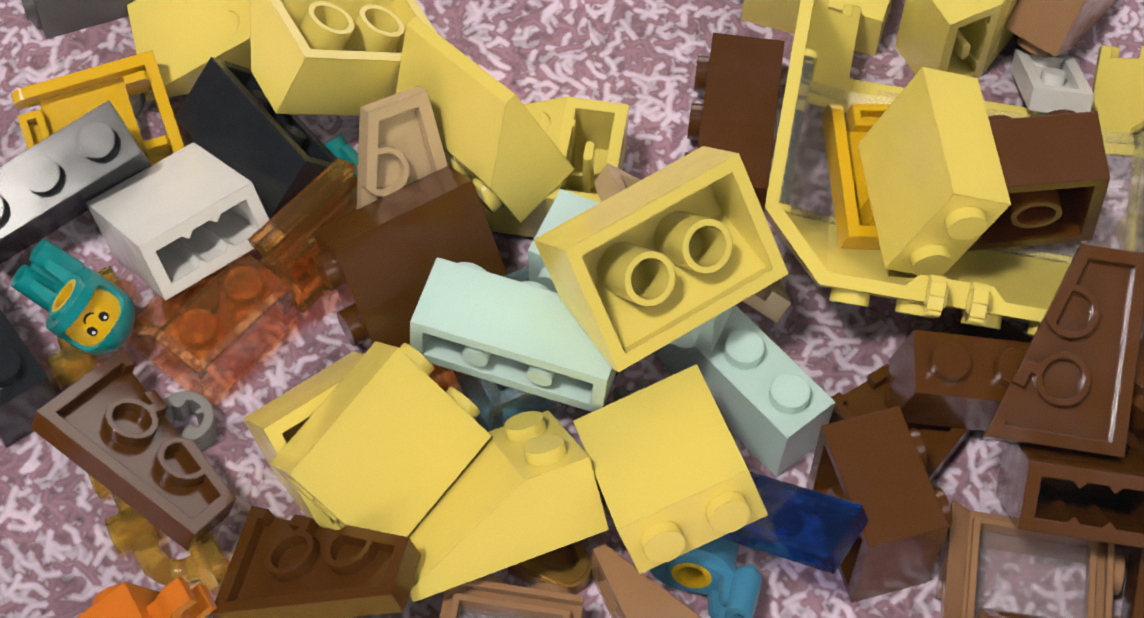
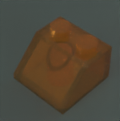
M246 253L168 300H164L158 294L136 314L133 330L125 342L185 391L197 392L203 395L213 406L299 325L292 287L250 254Z

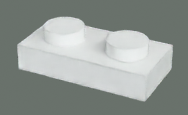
M1015 49L1011 73L1028 110L1033 111L1034 115L1044 116L1049 112L1061 109L1072 110L1076 113L1091 112L1095 94L1074 56L1058 55L1054 57L1049 55V57L1044 58L1034 55L1027 50Z

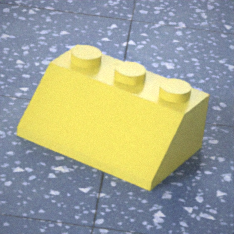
M250 0L251 72L276 114L359 116L360 107L396 94L406 25L416 16L435 32L436 30L416 0Z
M416 16L406 25L396 94L416 86L427 90L447 164L473 180L481 204L494 214L502 206L521 223L574 170L573 166L511 90Z
M706 146L696 149L534 239L560 299L613 370L621 372L789 274L739 153Z

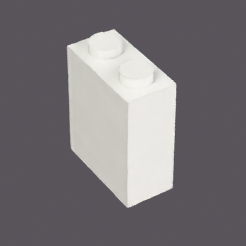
M194 142L86 202L111 253L164 300H168L277 236L253 183Z

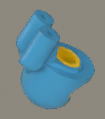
M739 530L726 534L669 562L650 569L655 578L672 588L688 593L707 595L708 612L711 618H754L762 586V576L754 563H749L747 566L739 568L736 567L740 545Z

